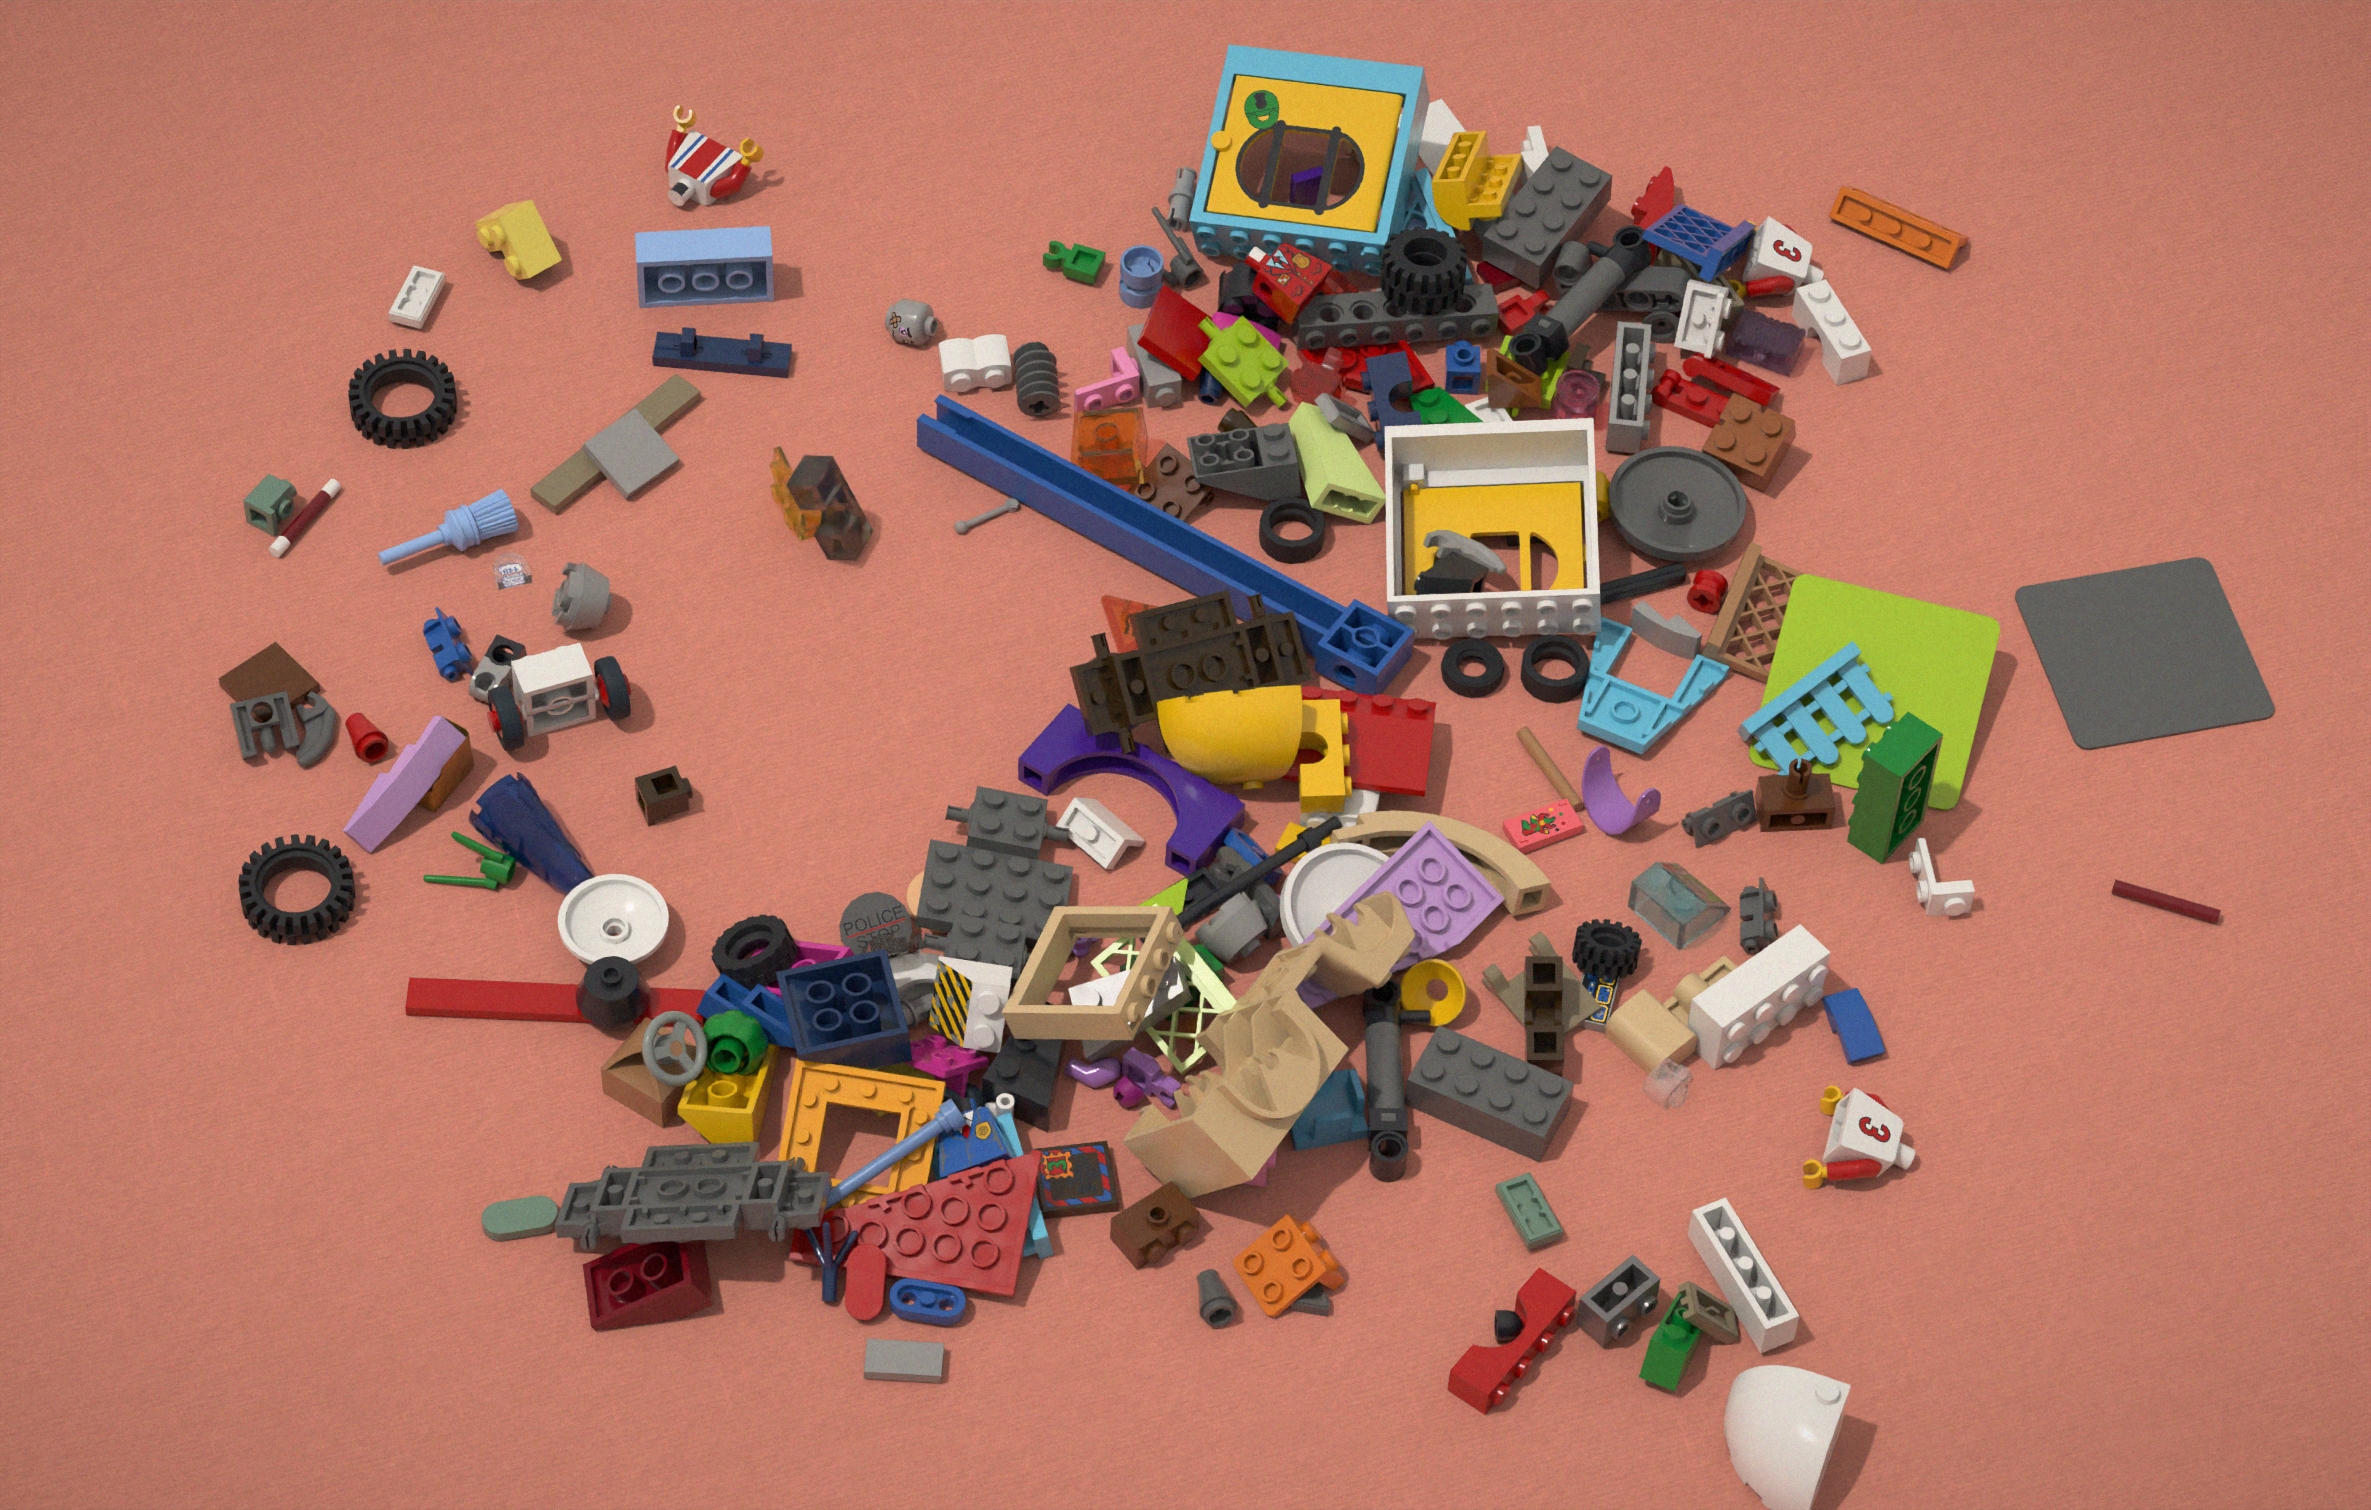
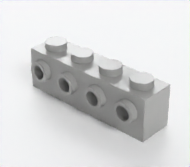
M1618 321L1605 450L1638 453L1641 440H1648L1650 420H1644V414L1650 415L1652 394H1646V389H1652L1654 369H1649L1648 363L1654 364L1656 344L1650 343L1652 325Z

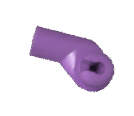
M1073 1057L1067 1063L1064 1073L1092 1088H1098L1116 1080L1122 1072V1064L1114 1057L1104 1058L1090 1065Z

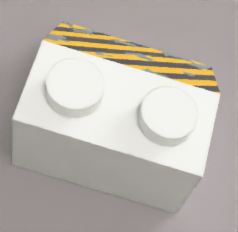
M939 956L929 1026L963 1048L999 1053L1005 1023L1002 1011L1008 1001L1013 967Z

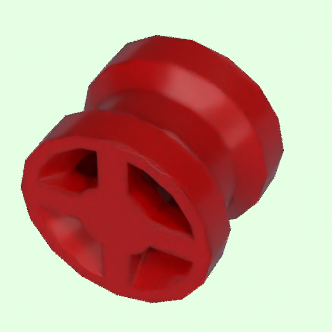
M1700 570L1694 577V586L1688 591L1687 601L1692 608L1699 612L1714 613L1720 608L1721 597L1726 594L1728 582L1723 575L1716 571Z

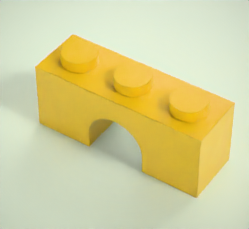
M1340 699L1302 700V732L1298 749H1314L1319 751L1325 758L1314 764H1300V812H1344L1345 798H1351L1352 796L1351 776L1344 777V766H1350L1349 744L1342 745V734H1348L1347 713L1340 712Z

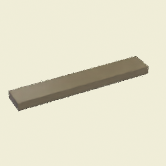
M675 374L631 410L636 408L653 429L659 433L701 399V391ZM580 449L530 488L531 497L556 515L605 475L588 455Z

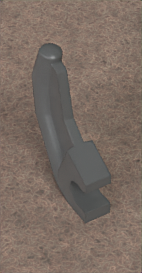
M312 691L307 695L308 704L313 707L304 708L300 704L296 707L297 717L306 731V736L296 753L297 763L302 768L313 764L324 756L333 743L337 720L334 710L326 699Z

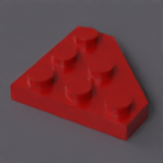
M1406 340L1383 345L1360 344L1359 346L1297 350V356L1313 378L1363 391L1360 372L1366 371L1365 358L1406 351L1412 377V395L1424 390L1433 389L1435 384ZM1408 397L1398 399V401L1406 402Z

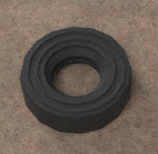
M1463 639L1453 643L1444 653L1441 662L1443 681L1450 690L1458 695L1469 698L1486 696L1493 693L1501 684L1504 675L1503 657L1496 647L1486 641ZM1466 660H1475L1483 663L1486 671L1480 676L1472 677L1463 674L1459 669V665Z

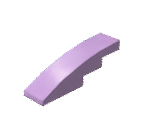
M434 716L415 745H406L389 773L380 772L343 829V832L364 851L371 853L421 800L441 774V768L466 737L443 716Z

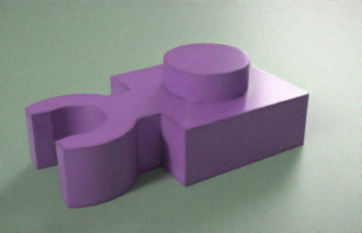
M1132 1047L1123 1056L1122 1077L1125 1074L1128 1075L1146 1095L1152 1097L1155 1094L1164 1105L1171 1108L1176 1103L1173 1093L1181 1088V1084L1174 1078L1161 1074V1067L1153 1057L1147 1054L1143 1055Z

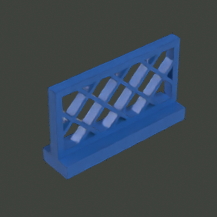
M1679 204L1645 229L1642 239L1703 266L1698 277L1712 282L1745 255L1757 225L1744 220L1734 228L1688 206Z

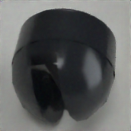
M1495 1310V1340L1508 1341L1515 1339L1522 1330L1520 1317L1514 1311Z

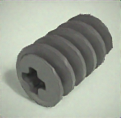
M1041 342L1023 344L1014 353L1018 407L1024 414L1043 417L1051 415L1060 408L1057 359L1053 353L1049 352L1047 346Z

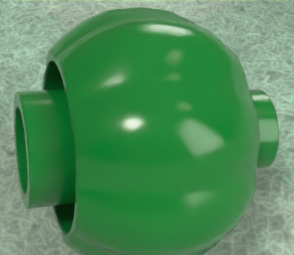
M737 1009L716 1013L709 1017L703 1026L708 1049L705 1063L707 1068L714 1073L721 1071L726 1074L738 1072L737 1074L750 1075L756 1072L762 1064L769 1045L767 1035L764 1033L759 1020ZM747 1049H748L749 1054L744 1057V1055H745V1053H746V1051H747Z

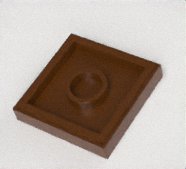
M274 642L219 678L220 687L236 702L287 691L291 710L308 700L307 695L311 691L316 694L320 692L319 683L277 642ZM258 706L251 712L253 719L259 723H266L272 718L271 711L264 706Z

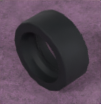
M1297 497L1281 498L1270 503L1263 510L1260 518L1259 540L1262 549L1273 559L1288 564L1303 563L1314 558L1321 551L1325 539L1326 524L1324 514L1318 509L1311 508L1310 501ZM1283 521H1297L1310 527L1313 532L1310 536L1300 540H1288L1276 535L1272 528Z
M1559 635L1539 637L1529 643L1523 652L1520 679L1525 690L1539 700L1550 703L1570 701L1578 696L1586 685L1589 659L1584 648L1570 638ZM1549 658L1560 659L1569 663L1575 669V674L1560 680L1549 679L1540 675L1534 669V664Z

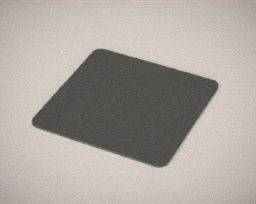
M2194 557L2020 587L2016 591L2015 601L2073 741L2081 749L2094 750L2269 719L2274 713L2273 701L2212 564L2204 558Z

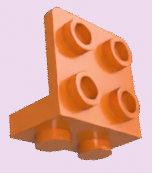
M1286 1214L1233 1260L1234 1268L1263 1311L1270 1317L1278 1316L1317 1282L1332 1290L1337 1289L1345 1282V1279L1338 1271V1268L1341 1267L1339 1260L1329 1249L1324 1250L1318 1242L1322 1237L1315 1226L1308 1220L1303 1223L1289 1214Z

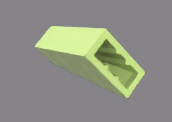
M1301 402L1288 423L1298 467L1311 508L1371 524L1385 504L1386 495L1347 434L1329 424L1318 406Z

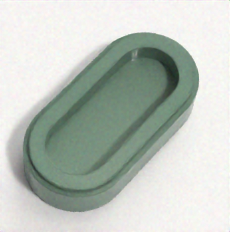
M532 1196L495 1202L483 1211V1231L489 1238L496 1241L546 1234L555 1228L558 1208L556 1203L546 1196Z

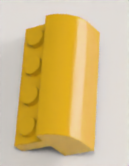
M1487 131L1454 132L1431 182L1434 205L1439 216L1447 224L1460 230H1471L1476 218L1482 221H1491L1501 217L1523 168L1522 154L1489 155Z

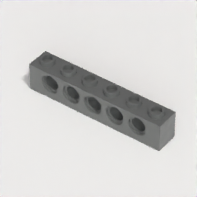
M1492 284L1465 285L1461 299L1457 303H1453L1452 307L1448 309L1441 308L1440 312L1435 313L1432 311L1419 313L1416 310L1411 312L1405 310L1403 306L1397 307L1392 304L1393 300H1388L1384 296V291L1315 296L1291 325L1297 350L1359 346L1360 344L1383 345L1398 343L1399 340L1419 342L1495 336L1499 311Z

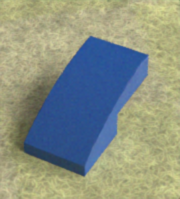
M1858 988L1821 998L1832 1033H1838L1847 1064L1881 1056L1885 1053L1878 1029Z

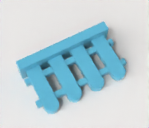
M1853 641L1742 722L1737 732L1745 742L1753 736L1758 741L1754 745L1755 750L1758 753H1761L1763 750L1766 751L1781 770L1777 773L1778 775H1788L1789 764L1794 759H1798L1797 768L1800 767L1801 758L1809 762L1815 758L1822 766H1831L1838 758V749L1834 745L1835 742L1843 738L1849 745H1859L1866 737V730L1861 724L1863 721L1870 717L1876 724L1886 725L1893 718L1894 710L1889 704L1893 697L1889 692L1882 695L1866 674L1871 669L1866 663L1862 666L1858 665L1856 659L1861 651ZM1837 675L1841 681L1832 687L1828 681ZM1846 689L1851 692L1863 708L1857 715L1853 714L1839 696ZM1809 695L1813 702L1804 707L1800 701ZM1819 709L1836 729L1828 736L1811 716ZM1782 716L1786 722L1777 728L1773 721ZM1790 730L1795 732L1808 749L1800 757L1784 738V735Z

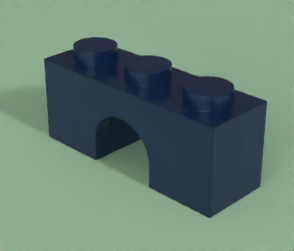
M1406 351L1365 358L1366 371L1360 372L1363 391H1370L1372 400L1367 402L1370 422L1376 421L1378 431L1374 432L1377 452L1383 451L1384 457L1385 426L1423 425L1419 410L1400 412L1391 406L1398 399L1412 396V377Z

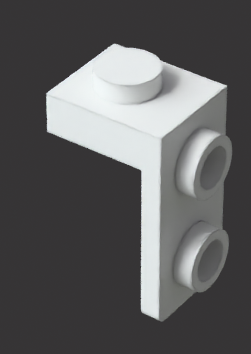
M1917 838L1915 850L1909 854V865L1911 873L1917 874V898L1919 902H1924L1927 916H1957L1962 913H1970L1975 893L1972 880L1936 883L1925 838Z

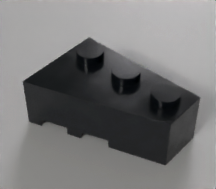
M1046 1001V1004H1045V1005H1054V1004H1051V1003H1049V1002ZM1011 1033L982 1077V1097L986 1100V1103L996 1102V1098L1000 1094H1010L1015 1101L1013 1117L1048 1133L1067 1040L1015 1039Z

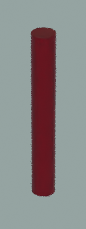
M2115 879L2112 889L2113 894L2217 924L2221 910L2117 879Z

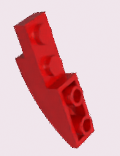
M1665 166L1658 177L1653 176L1647 185L1643 198L1638 197L1633 204L1631 215L1634 216L1633 225L1642 227L1644 231L1672 210L1674 180L1671 168ZM1648 242L1652 254L1650 265L1653 266L1662 248Z

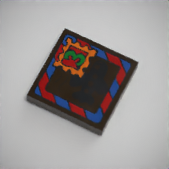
M1107 1141L1033 1149L1042 1151L1043 1154L1037 1182L1043 1219L1118 1211V1198Z

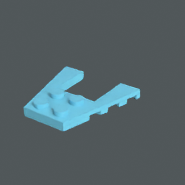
M1601 616V632H1597L1577 729L1642 755L1728 677L1730 666L1697 654L1674 695L1669 699L1609 675L1630 641L1633 628Z

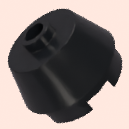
M617 956L603 957L593 962L586 970L576 990V1003L585 1020L589 1019L596 1024L602 1025L605 1031H621L632 1027L634 1020L646 1010L650 1000V989L645 978L630 961Z

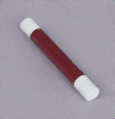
M330 479L268 548L274 557L279 558L341 489L340 483L335 479Z

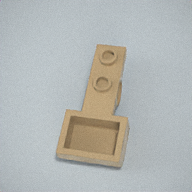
M1723 955L1700 975L1690 973L1684 977L1676 986L1673 996L1663 1004L1646 989H1642L1611 1015L1606 1023L1605 1036L1657 1082L1696 1051L1697 1035L1687 1027L1692 999L1738 967Z

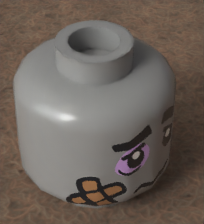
M901 299L888 309L885 327L893 340L921 346L936 334L938 319L934 317L933 309L929 304L910 299Z

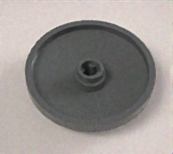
M1662 446L1638 452L1618 467L1610 483L1608 512L1617 531L1637 549L1657 558L1689 562L1717 555L1736 540L1745 519L1746 497L1736 476L1717 459L1690 448Z

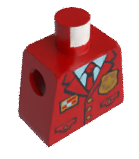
M1287 243L1281 244L1271 256L1255 246L1245 260L1246 265L1258 272L1252 286L1253 293L1290 325L1322 290L1332 269V266Z

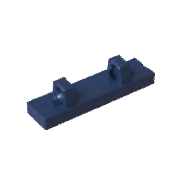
M683 327L682 334L657 332L652 360L653 366L788 378L792 357V344L765 342L763 334L750 333V340L700 336L696 334V328Z

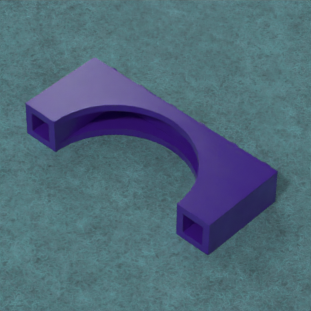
M1069 703L1018 758V780L1045 796H1048L1056 788L1072 779L1099 773H1112L1132 777L1154 788L1168 802L1177 821L1175 831L1166 843L1165 865L1185 877L1203 866L1207 868L1217 857L1216 854L1219 848L1226 846L1223 839L1233 827L1241 829L1244 826L1245 804L1236 796L1221 791L1211 785L1205 778L1193 775L1181 768L1177 762L1165 759L1143 743L1134 741L1137 751L1122 754L1117 734L1103 733L1088 737L1081 710Z

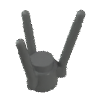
M1153 207L1152 213L1178 252V255L1170 262L1171 272L1164 269L1163 277L1173 287L1179 283L1184 288L1194 286L1203 277L1204 270L1196 262L1181 237H1176L1159 209Z

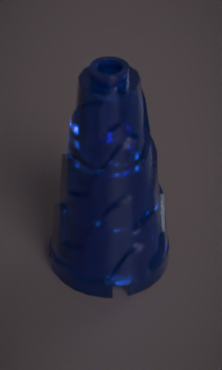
M516 772L518 780L511 774H508L490 786L476 801L482 809L478 815L471 809L469 823L487 840L500 847L509 856L517 858L516 861L567 896L576 886L595 876L581 859L580 853L562 831L556 817L540 799L530 780L520 772Z

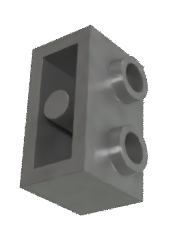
M1634 1255L1630 1256L1580 1297L1576 1323L1602 1347L1613 1338L1616 1340L1620 1339L1628 1332L1632 1322L1640 1316L1643 1318L1647 1317L1656 1308L1661 1278Z

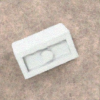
M1074 797L1056 825L1069 828L1068 837L1105 869H1113L1128 846L1141 847L1145 841L1096 799Z

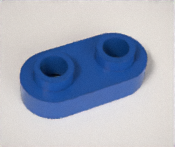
M1233 827L1223 839L1226 846L1234 848L1253 867L1270 857L1254 839L1238 828ZM1280 867L1263 879L1266 883L1275 885L1284 872Z
M906 1278L897 1281L890 1289V1308L895 1315L903 1319L952 1325L959 1322L966 1311L965 1295L956 1286ZM911 1300L915 1303L912 1305L904 1304L903 1302ZM948 1306L951 1307L952 1310L945 1311L941 1310V1308Z

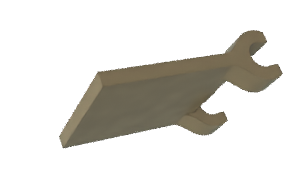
M1541 931L1529 939L1531 946L1528 949L1533 956H1558L1550 941ZM1563 962L1562 1025H1564L1565 1036L1581 1025L1585 1019L1600 1011L1602 1007ZM1492 964L1482 971L1485 977L1482 979V983L1503 1002L1524 1028V971L1510 981H1507L1501 970L1495 964Z

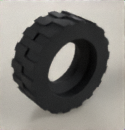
M766 914L756 917H748L746 920L739 921L731 928L726 929L723 935L715 941L716 944L712 948L713 955L711 957L720 975L723 973L749 991H752L757 984L766 987L770 983L776 982V972L790 969L791 965L796 961L795 956L798 954V950L784 921L781 918L778 919L777 916H766ZM767 946L759 954L751 958L741 960L751 951L758 949L760 947Z

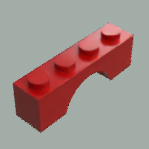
M1539 1267L1517 1292L1514 1312L1521 1319L1522 1333L1514 1341L1499 1347H1482L1472 1344L1450 1370L1447 1391L1484 1415L1488 1413L1494 1404L1500 1406L1507 1398L1511 1390L1510 1385L1516 1378L1522 1380L1528 1374L1533 1364V1358L1539 1352L1544 1354L1550 1348L1556 1331L1561 1326L1566 1328L1572 1322L1577 1312V1309L1574 1307L1577 1291Z

